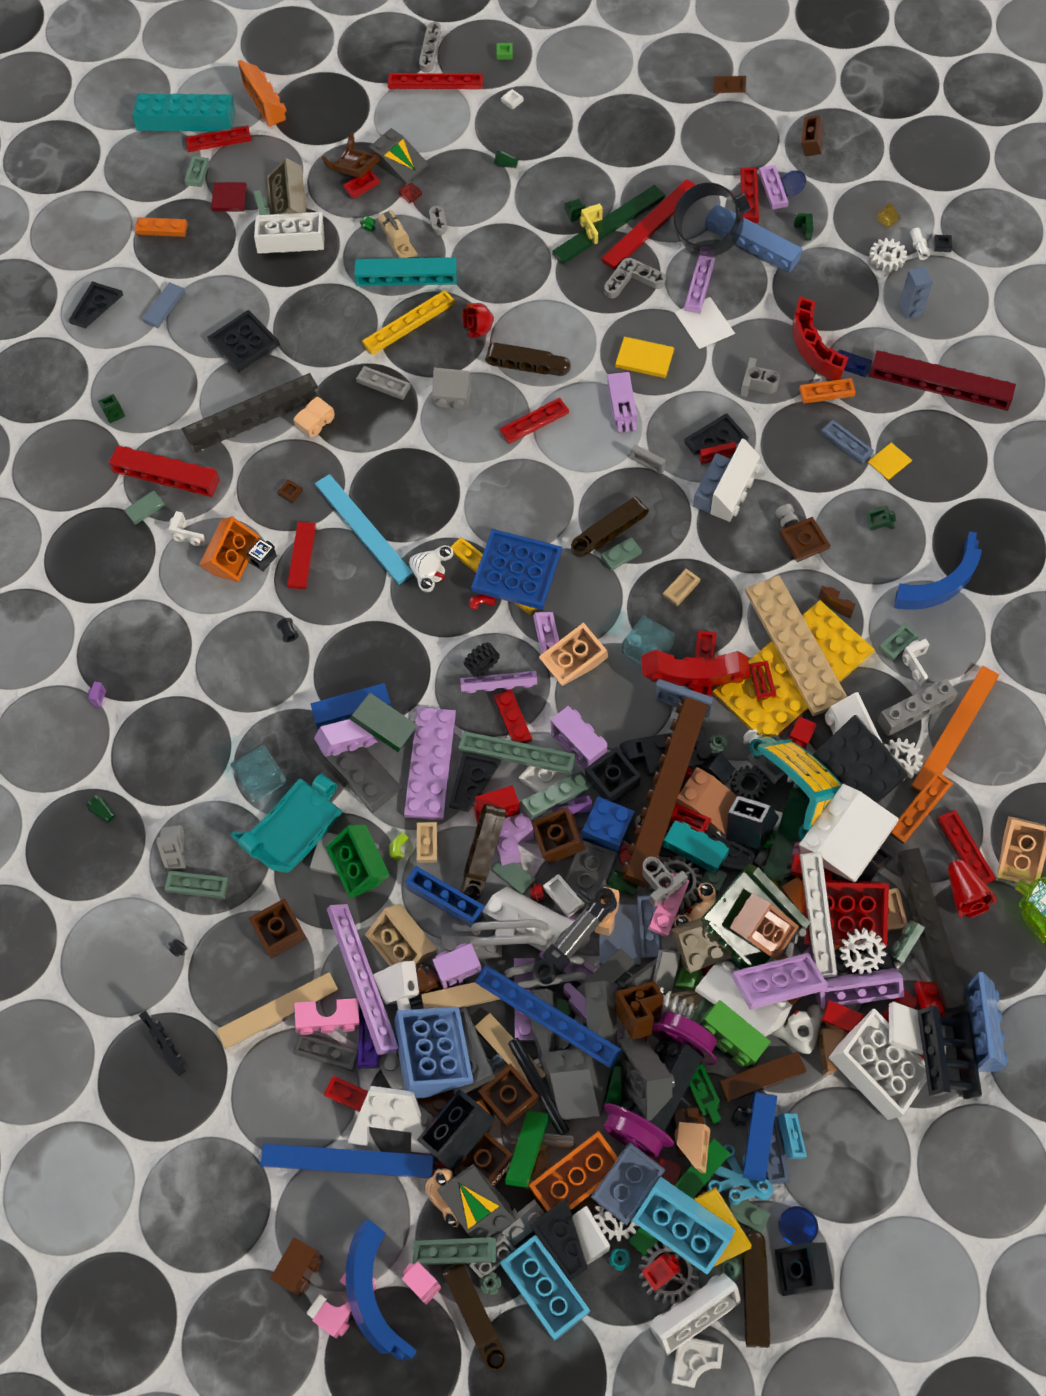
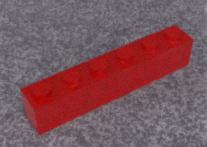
M117 445L109 461L113 473L208 497H213L220 481L217 470L211 467H202L195 463H186L179 459H170L163 455H154L143 450H134L128 446L122 447Z

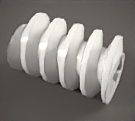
M661 987L660 990L663 994L664 988ZM668 991L664 995L661 1017L665 1012H672L691 1020L696 1011L693 1010L694 1003L687 1007L686 999L679 1003V995L671 999V991Z

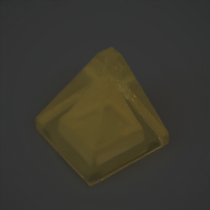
M888 202L876 219L890 228L900 219V215L893 205Z

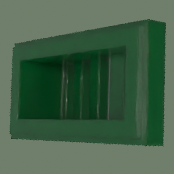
M618 1058L612 1070L605 1104L609 1103L622 1107L624 1099L622 1059Z

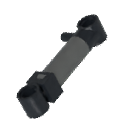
M599 889L594 899L583 890L577 892V897L588 906L554 945L551 944L542 954L544 959L538 960L534 964L533 973L539 983L551 984L556 978L557 973L555 969L561 973L570 963L569 959L608 913H612L616 909L617 901L611 889ZM605 897L611 898L608 904H602L601 900ZM543 968H549L550 971L547 975H540V971Z

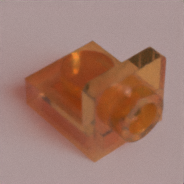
M542 1143L531 1175L532 1179L538 1178L551 1168L547 1145L542 1146Z

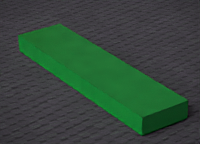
M527 1111L505 1179L506 1185L528 1188L548 1123V1113Z

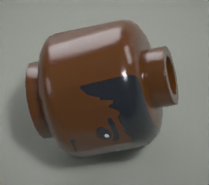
M418 964L416 966L419 994L436 991L440 983L436 970L430 964Z

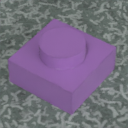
M94 681L92 688L88 691V699L94 707L100 708L106 693L102 683Z

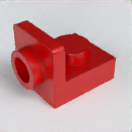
M667 1252L641 1272L654 1291H656L681 1272V1269L679 1268L678 1260Z

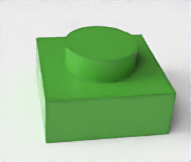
M497 43V60L513 59V43Z
M682 967L675 986L679 990L695 991L703 973L700 969L689 973Z

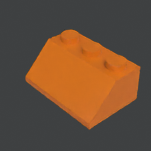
M233 516L222 519L199 566L214 576L239 582L249 562L246 553L258 541L260 536Z

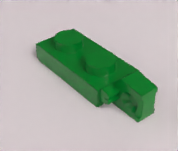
M701 1063L688 1086L699 1111L703 1116L708 1115L712 1125H715L721 1120L718 1110L721 1109L720 1100L704 1065Z

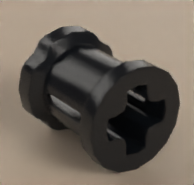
M291 618L281 619L277 623V628L283 634L282 639L284 642H292L299 637L298 632L293 627V620Z

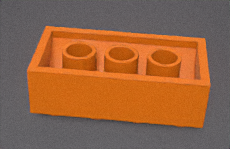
M239 60L238 66L243 86L268 127L286 120L285 113L287 111L285 105L280 103L278 94L273 92V87L270 82H267L265 73L261 72L258 66Z

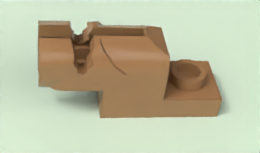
M825 1023L827 1029L819 1031L818 1044L823 1075H832L837 1071L838 1067L829 1059V1056L849 1033Z

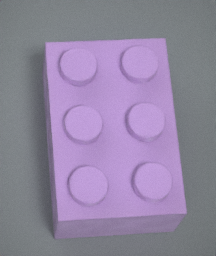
M567 706L551 719V736L566 752L576 754L575 762L584 771L586 767L607 754V742L604 738L598 737L594 733L593 727L581 719V715L577 710H572Z

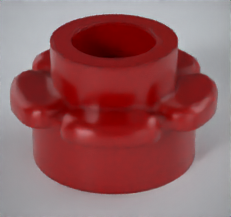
M534 883V887L530 888L532 900L536 899L537 902L544 900L542 883Z

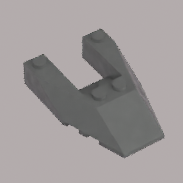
M606 981L585 983L587 1028L618 1047L616 1012L614 1010V985ZM548 989L529 991L557 1009V993ZM529 1017L538 1058L545 1073L550 1093L562 1119L573 1120L601 1117L608 1092L606 1088L613 1068L611 1069Z

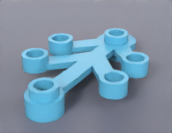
M725 1145L724 1148L731 1152L726 1158L731 1170L720 1166L715 1174L728 1180L722 1182L717 1180L710 1181L707 1191L712 1189L711 1186H716L719 1193L741 1185L749 1188L744 1191L737 1189L730 1191L728 1200L733 1205H738L741 1201L752 1197L758 1200L769 1199L773 1194L771 1182L765 1179V1182L742 1178L743 1172L734 1156L735 1148L731 1145ZM745 1155L743 1156L742 1161H741V1163H742L743 1166H744ZM732 1195L738 1196L739 1199H734Z

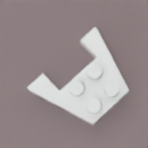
M371 1086L350 1134L348 1143L367 1146L369 1127L411 1132V1152L431 1153L417 1141L426 1128L422 1124L421 1113L414 1092Z

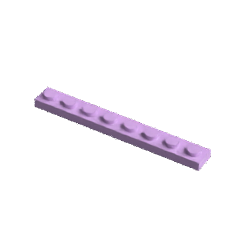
M347 904L330 905L327 908V912L377 1055L395 1053L399 1047Z

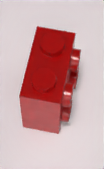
M513 785L475 797L476 804L473 805L477 823L485 803L505 808V818L520 814L519 801Z

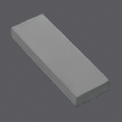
M363 366L356 378L357 383L401 400L404 399L411 387L408 382Z

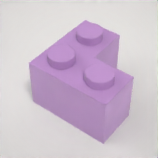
M525 812L504 819L496 847L502 866L521 862L517 844L534 839L533 827Z
M466 943L460 944L455 947L454 951L439 953L435 959H432L443 989L464 985L463 979L482 971L471 943L468 945Z

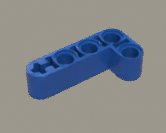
M756 1091L753 1093L742 1178L765 1182L777 1095Z

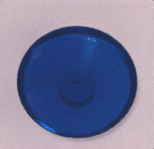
M798 170L790 171L780 179L787 197L800 193L806 184L805 174Z
M790 1207L779 1218L778 1227L780 1234L792 1245L812 1242L818 1234L816 1217L804 1207Z

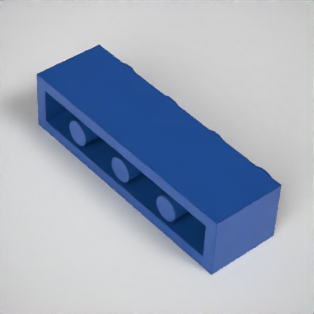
M385 683L310 703L317 729L319 730L321 726L350 719L369 693H372L391 706Z
M415 866L405 881L408 891L470 928L484 917L482 913L485 908L484 905L418 866Z

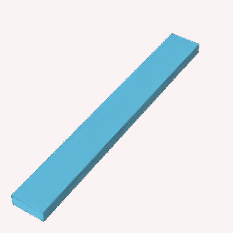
M330 474L315 483L316 488L398 585L413 576L412 570Z

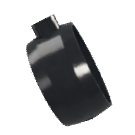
M711 182L697 184L688 189L676 204L674 211L675 231L680 242L691 252L707 257L721 255L730 250L739 240L743 230V214L751 210L745 193L735 197L729 189L720 184ZM711 195L723 196L731 200L736 206V218L733 227L724 238L713 244L697 245L683 237V219L693 203Z

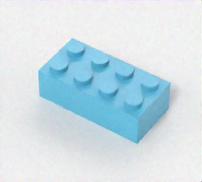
M661 1176L632 1220L707 1275L731 1241L736 1230Z
M536 1235L500 1262L503 1270L554 1342L590 1313V1309Z

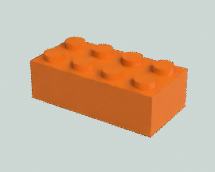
M598 1131L531 1182L528 1188L545 1212L565 1197H567L571 1210L596 1190L618 1157Z

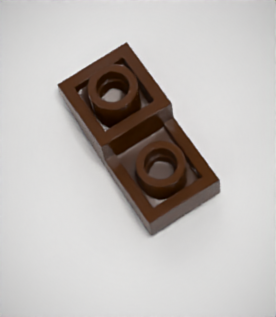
M822 586L818 598L833 611L851 619L856 604L848 599L838 598L840 591L832 587Z

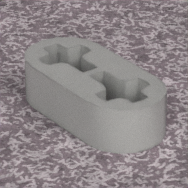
M433 206L429 210L432 231L435 235L441 236L447 232L444 210L440 206Z

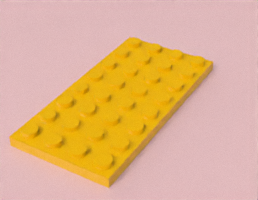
M821 600L802 615L839 683L874 653L875 649ZM772 641L749 660V664L768 661L776 698L769 697L765 700L762 698L757 701L751 675L750 678L744 679L741 683L719 685L712 693L749 730L757 729L758 736L763 734L764 737L770 738L774 734L779 736L799 716L801 717L809 710ZM762 666L761 669L767 692H770L764 666ZM755 667L754 669H755V673H756V677H757V681H758L760 693H763V692H762V688H761V684H760V680H759V676H758V672H757V668Z

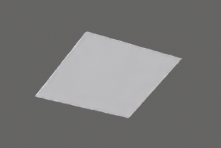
M711 297L704 300L701 314L684 311V308L675 312L699 349L735 334Z

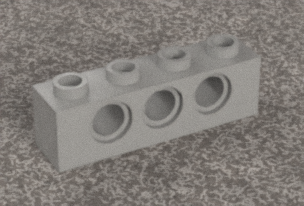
M946 678L881 711L877 722L886 735L890 736L953 704L958 693Z

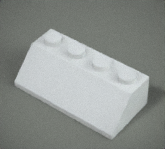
M323 213L256 215L254 238L257 253L324 250Z
M741 439L712 498L710 514L729 522L733 516H737L740 509L738 505L740 502H744L747 496L746 490L751 488L754 482L753 476L758 474L761 468L759 454L745 439Z
M858 692L832 705L826 712L825 720L827 725L830 726L833 735L850 718L858 715L881 741Z
M505 887L492 895L482 911L487 922L537 919L549 925L547 931H542L539 928H516L522 935H536L546 939L548 943L546 947L528 943L543 952L551 944L554 945L573 923V921L509 887Z
M726 960L714 964L698 984L695 992L713 1004L721 1000L765 1037L784 1025L792 1004L786 1000L750 1010L732 978L733 972L739 969L732 962Z
M724 1273L720 1276L715 1275L708 1281L706 1286L693 1290L691 1296L686 1300L676 1302L666 1314L656 1316L650 1324V1328L666 1354L669 1355L741 1304L738 1287Z

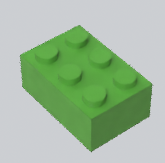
M721 1000L712 1005L698 1023L716 1038V1046L721 1051L730 1053L733 1056L734 1062L742 1067L743 1065L748 1067L755 1063L771 1043V1041Z

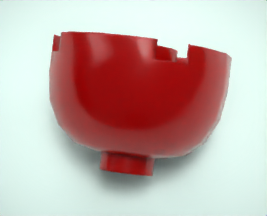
M482 303L466 304L467 308L463 309L462 320L464 328H468L470 331L467 335L470 338L485 336L491 330L494 321L493 314Z

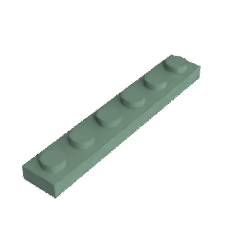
M466 731L463 732L458 747L459 752L570 775L576 760V754Z

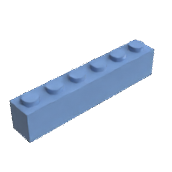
M716 204L706 216L705 228L724 238L734 225L736 213ZM744 218L743 230L736 245L790 273L801 259L802 248Z

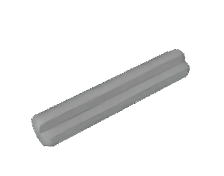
M512 1131L511 1143L517 1144L521 1131ZM544 1133L540 1146L572 1149L575 1138L571 1135Z

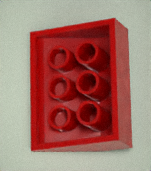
M802 879V914L808 919ZM825 880L833 945H845L840 939L848 940V932L854 935L855 929L862 933L863 928H866L868 934L873 930L876 933L875 937L879 935L882 938L879 943H884L887 946L889 884L883 881H856L854 883L850 880ZM808 925L805 929L806 935L803 936L804 944H811Z

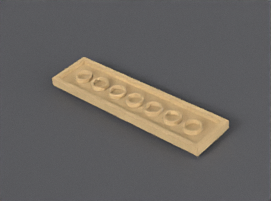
M780 575L745 588L747 597L812 716L828 711L832 705L847 697Z

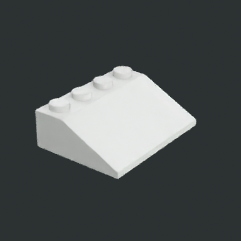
M843 784L803 838L799 847L802 854L821 852L824 868L855 883L899 819L862 792Z
M875 1008L853 1028L829 1056V1059L887 1120L903 1116L927 1081L923 1058L918 1053L889 1044V1023Z

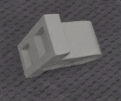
M750 357L740 396L747 397L749 389L767 394L775 393L779 385V374L773 370L756 367L757 359Z
M182 825L162 827L160 837L157 838V846L165 871L185 869L184 830Z
M648 857L643 862L642 875L655 890L650 894L649 902L654 907L687 883L688 876L683 871L673 877L656 857ZM654 866L657 870L650 872L646 868ZM666 881L670 886L664 888L659 883Z

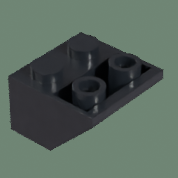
M737 796L728 812L726 839L761 851L779 817L770 805Z

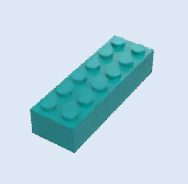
M137 93L132 116L136 131L216 132L232 129L235 105L233 95Z

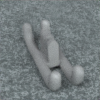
M537 919L477 922L471 926L473 934H480V930H495V937L474 938L469 944H472L474 951L479 946L533 943L546 947L548 943L543 937L522 935L516 928H539L542 931H547L549 925Z
M572 956L569 959L570 963L568 965H584L582 957ZM535 963L511 967L505 970L503 975L511 979L514 975L533 972ZM543 968L540 971V975H547L550 969ZM582 972L556 975L555 980L551 984L545 985L539 983L533 973L534 980L518 982L516 984L527 990L579 980L584 982L587 980V976Z

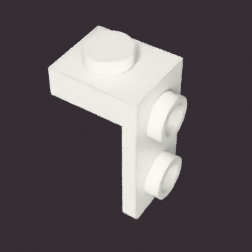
M176 511L174 517L169 522L168 530L172 539L177 542H188L194 546H206L207 542L203 534L183 530L186 525V519L182 512Z
M926 639L913 641L905 648L902 655L904 664L909 666L914 680L918 681L920 686L925 685L928 676L916 657L927 652L929 643Z

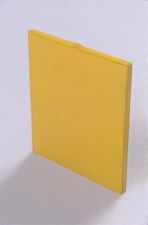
M891 442L871 458L868 463L887 480H890L907 466L912 459Z

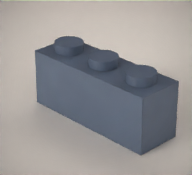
M925 266L908 270L899 301L906 319L918 318L923 315L933 283Z
M715 454L694 495L693 507L710 513L713 494L731 461L730 458Z

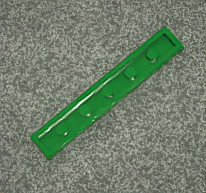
M713 1139L708 1145L706 1173L699 1172L692 1164L675 1184V1187L693 1199L731 1153ZM640 1227L628 1242L646 1256L648 1254L647 1249H652L659 1240Z

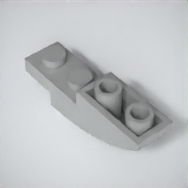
M535 1199L519 1212L514 1208L512 1211L516 1221L493 1237L496 1238V1262L468 1263L481 1279L498 1267L501 1261L516 1250L515 1245L533 1231L530 1223L545 1213Z

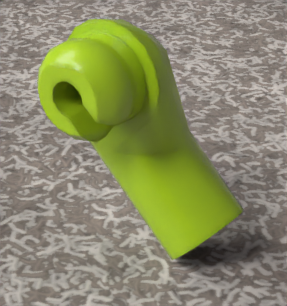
M403 832L389 845V855L395 861L403 858L401 846L409 839Z

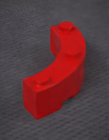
M800 296L792 328L798 351L804 360L822 376L832 381L841 380L848 357L824 345L821 336L813 324L816 302Z
M657 649L641 655L643 677L650 679L652 682H657L658 679L678 686L696 689L704 686L741 683L744 679L750 678L748 657L739 651L716 656V660L705 661L704 658L691 657L678 660L674 659V655Z

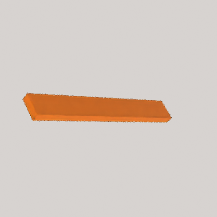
M982 665L911 786L912 789L920 793L937 771L941 774L943 773L1000 674Z

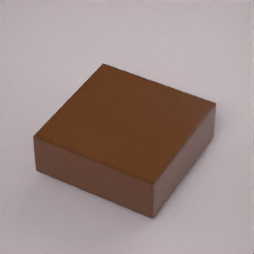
M288 479L277 493L280 497L293 503L303 492V488Z

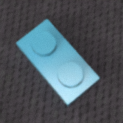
M789 1113L777 1115L787 1159L806 1158L807 1155L798 1115Z

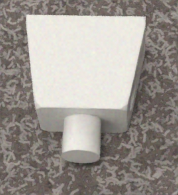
M415 961L399 962L373 974L386 1005L397 1004L398 1010H411L409 999L419 994Z

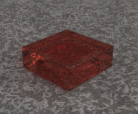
M410 182L399 190V195L410 204L422 195V191Z

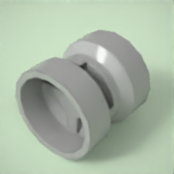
M791 504L782 505L775 511L777 518L781 520L780 524L783 529L799 522Z

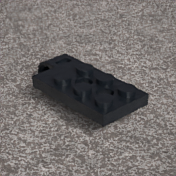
M704 727L700 729L694 747L695 752L692 753L688 765L690 769L699 768L712 753ZM671 733L624 741L619 745L620 751L632 765L638 764L644 759L648 776H654L655 771L660 769L661 765L658 764L661 754H665L666 747H664L667 736H671Z

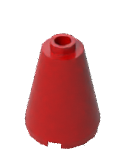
M958 859L950 863L947 870L958 915L963 918V915L972 918L990 910L989 905L992 902L995 905L997 901L995 894L966 861Z

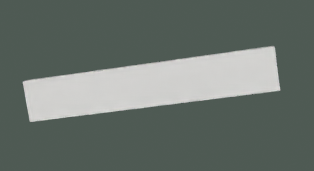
M822 853L800 854L807 916L811 922L809 924L813 961L823 978L837 977Z

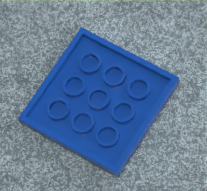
M492 529L476 572L471 592L543 610L562 553V547Z

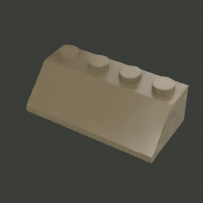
M285 158L267 176L270 215L307 213L302 166Z

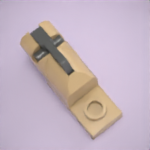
M388 210L380 214L378 218L379 223L387 235L389 245L398 258H418L417 252L409 242L408 234L393 211Z

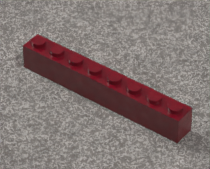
M879 350L876 351L869 376L1008 411L1016 387L1015 383Z

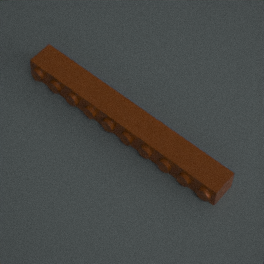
M687 696L683 702L678 703L675 711L678 713L677 719H673L670 730L673 731L671 736H667L664 747H666L665 754L662 753L658 764L661 765L660 769L655 771L652 782H654L653 789L650 788L646 796V800H649L647 807L644 806L640 814V818H643L641 825L637 824L634 831V836H636L635 842H631L627 854H630L629 860L624 862L621 870L624 873L622 880L643 888L649 884L642 875L643 862L648 857L658 858L708 705ZM648 866L646 869L653 872L654 866Z

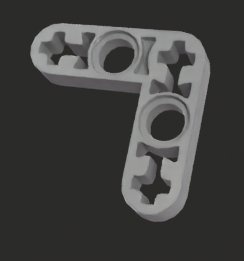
M626 258L606 282L604 294L608 298H616L631 278L655 289H661L665 286L666 276L664 273L633 258ZM646 271L648 274L642 276L639 272ZM623 276L625 279L617 280L616 277Z

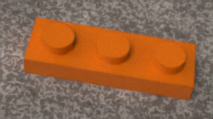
M138 217L135 232L136 235L185 237L187 220Z
M852 378L805 384L799 387L803 404L854 397L856 393Z

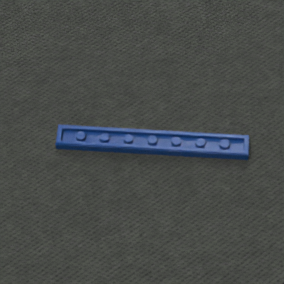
M486 964L475 981L482 988L611 1069L623 1051Z
M263 1144L260 1166L431 1178L433 1175L434 1155Z

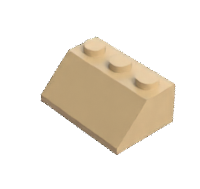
M401 903L385 908L365 934L389 966L404 961H415V966L421 963L425 964L437 950Z

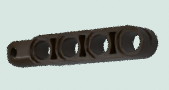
M496 342L489 344L485 358L486 363L491 366L543 375L564 376L571 369L570 360L564 356L553 355L548 351Z
M638 497L631 498L575 537L571 543V552L576 557H584L593 550L600 549L642 520L649 513V509Z
M486 803L483 805L460 888V892L475 901L482 896L506 814L505 808Z
M751 1230L745 1234L752 1245L751 1249L743 1252L745 1344L748 1348H769L770 1323L766 1241L761 1232Z
M454 1264L441 1270L485 1365L493 1372L501 1371L507 1364L506 1353L464 1264Z

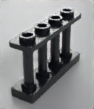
M930 1006L918 1010L929 1096L936 1097L951 1093V1089L962 1090L963 1098L967 1100L982 1096L969 1011L954 1014L949 1018L940 1016L938 1006ZM941 1025L953 1027L954 1039L943 1037ZM944 1046L955 1047L958 1060L946 1059ZM948 1068L959 1069L961 1081L949 1080Z

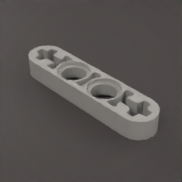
M438 22L429 23L426 29L419 59L420 70L425 73L431 72L434 68L441 38V25ZM435 40L434 43H429L428 41Z

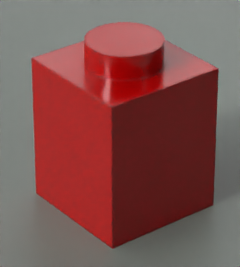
M799 716L789 740L806 750L817 724Z

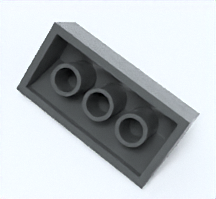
M364 746L354 751H344L336 756L330 755L325 757L322 751H320L323 761L372 813L403 789Z
M644 1037L631 1040V1038L618 1040V1047L623 1050L619 1056L622 1059L623 1085L645 1119L650 1121L672 1098V1088L675 1087L674 1077L668 1072L666 1065L660 1061L658 1054L653 1051L651 1044L647 1043Z

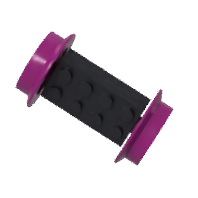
M665 1012L659 1023L653 1022L651 1033L659 1040L654 1048V1052L658 1054L660 1061L666 1065L668 1072L673 1075L675 1080V1087L672 1088V1098L650 1121L645 1119L631 1096L626 1100L624 1108L609 1103L604 1105V1110L609 1115L603 1125L604 1130L626 1146L630 1142L651 1158H657L662 1147H673V1140L664 1131L699 1064L715 1065L717 1063V1059L712 1053L717 1044L716 1038L696 1022L672 1012Z

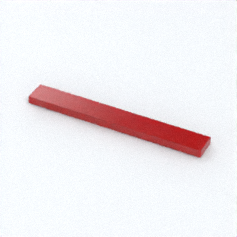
M686 179L602 257V262L615 270L624 259L635 252L674 215L675 207L680 197L696 184Z

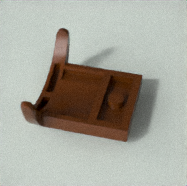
M352 132L348 134L345 151L337 161L330 163L325 156H322L324 164L330 170L357 178L363 177L380 159L377 154L354 149L355 141Z

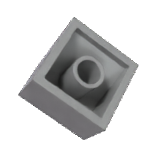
M434 368L433 406L468 409L471 395L469 371Z

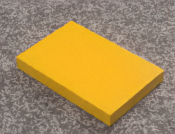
M624 337L615 368L666 378L674 347Z
M716 1187L693 1199L736 1229L731 1241L713 1267L751 1249L750 1241Z

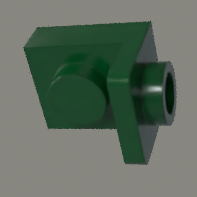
M580 199L564 203V209L571 222L580 220L581 210L587 208L585 204L582 205Z
M812 213L795 214L794 227H801V233L804 234L805 241H811L813 215Z
M114 394L98 401L109 423L125 417Z
M887 505L866 512L868 526L871 531L888 525L891 529L895 528V513L890 511Z

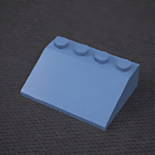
M978 972L964 989L967 1011L970 1013L978 1071L1001 1072L1008 1064L1007 1053L1003 1050L1005 1035L1000 1028L1002 1013L998 1010L997 1006L999 992L995 990L994 982L986 974Z
M459 1007L397 1010L394 1030L399 1047L398 1054L404 1090L413 1091L415 1098H423L473 1083Z

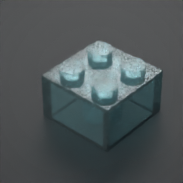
M643 615L623 640L622 653L642 665L641 655L656 649L667 653L674 644L675 633Z
M264 744L230 764L234 774L253 803L287 783L284 774Z

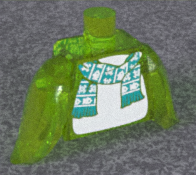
M1046 877L1038 878L1031 884L1021 879L1016 884L1015 890L1023 895L1019 902V906L1022 908V916L1026 924L1046 947Z

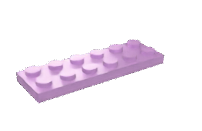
M417 708L416 724L418 726L414 732L404 811L405 818L444 821L456 710Z

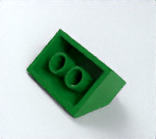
M366 824L348 825L326 846V850L349 898H354L379 886L390 876Z

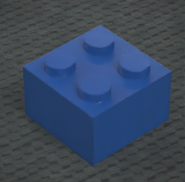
M597 797L582 830V839L616 851L619 854L634 821L635 811Z

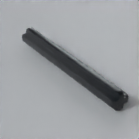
M514 1038L508 1043L533 1090L538 1094L539 1101L545 1112L548 1113L556 1132L559 1135L569 1132V1127L558 1113L554 1100L520 1039Z

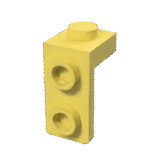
M600 203L581 210V226L585 227L588 238L592 239L594 244L598 243V232L593 223L602 220L603 208Z

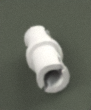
M913 228L910 231L913 247L917 250L919 259L925 260L930 256L926 247L927 242L922 237L920 228Z

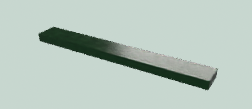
M653 185L603 217L602 220L594 223L593 225L598 232V242L665 199V194L656 185ZM585 229L552 250V255L562 264H565L594 245L592 239L588 238Z

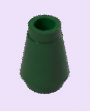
M497 150L494 164H497L499 167L517 168L519 159L503 150Z
M95 795L86 804L88 811L106 823L111 822L116 816L104 797Z
M615 869L607 882L611 885L610 888L633 896L638 886L622 880L624 873Z

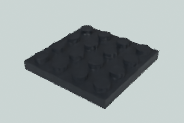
M858 715L850 718L812 754L842 785L845 784L862 792L877 804L910 774Z

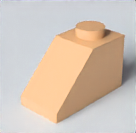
M679 1122V1128L675 1131L677 1145L699 1172L706 1173L710 1129L705 1124Z

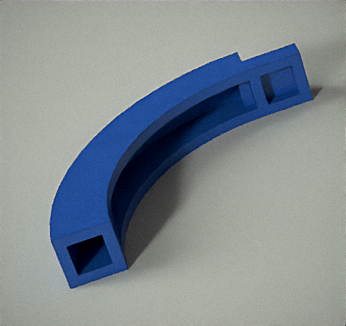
M969 531L965 540L962 562L946 578L924 585L900 583L896 592L894 608L904 610L925 609L942 604L956 596L968 584L980 560L982 550L977 549L979 540H976L977 533Z
M371 1220L361 1222L357 1228L347 1256L346 1291L349 1305L364 1337L380 1354L391 1352L392 1356L398 1360L412 1359L417 1350L400 1338L389 1327L382 1317L375 1300L372 1281L373 1265L376 1252L386 1232Z

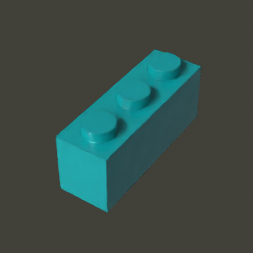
M676 820L663 842L664 848L715 875L720 870L729 851V848L723 842L714 841L702 831L697 832L691 829L687 823Z

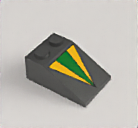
M392 128L369 146L370 153L379 155L380 161L376 165L406 185L428 166V162L406 138Z
M474 1164L438 1189L440 1196L471 1238H493L516 1221L510 1204Z

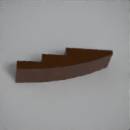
M796 1052L719 1081L718 1084L726 1102H730L751 1095L755 1091L760 1092L765 1088L783 1083L787 1079L806 1073L807 1070L799 1053Z

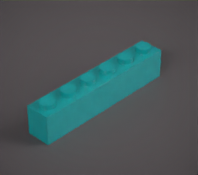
M456 257L355 259L356 286L457 285Z

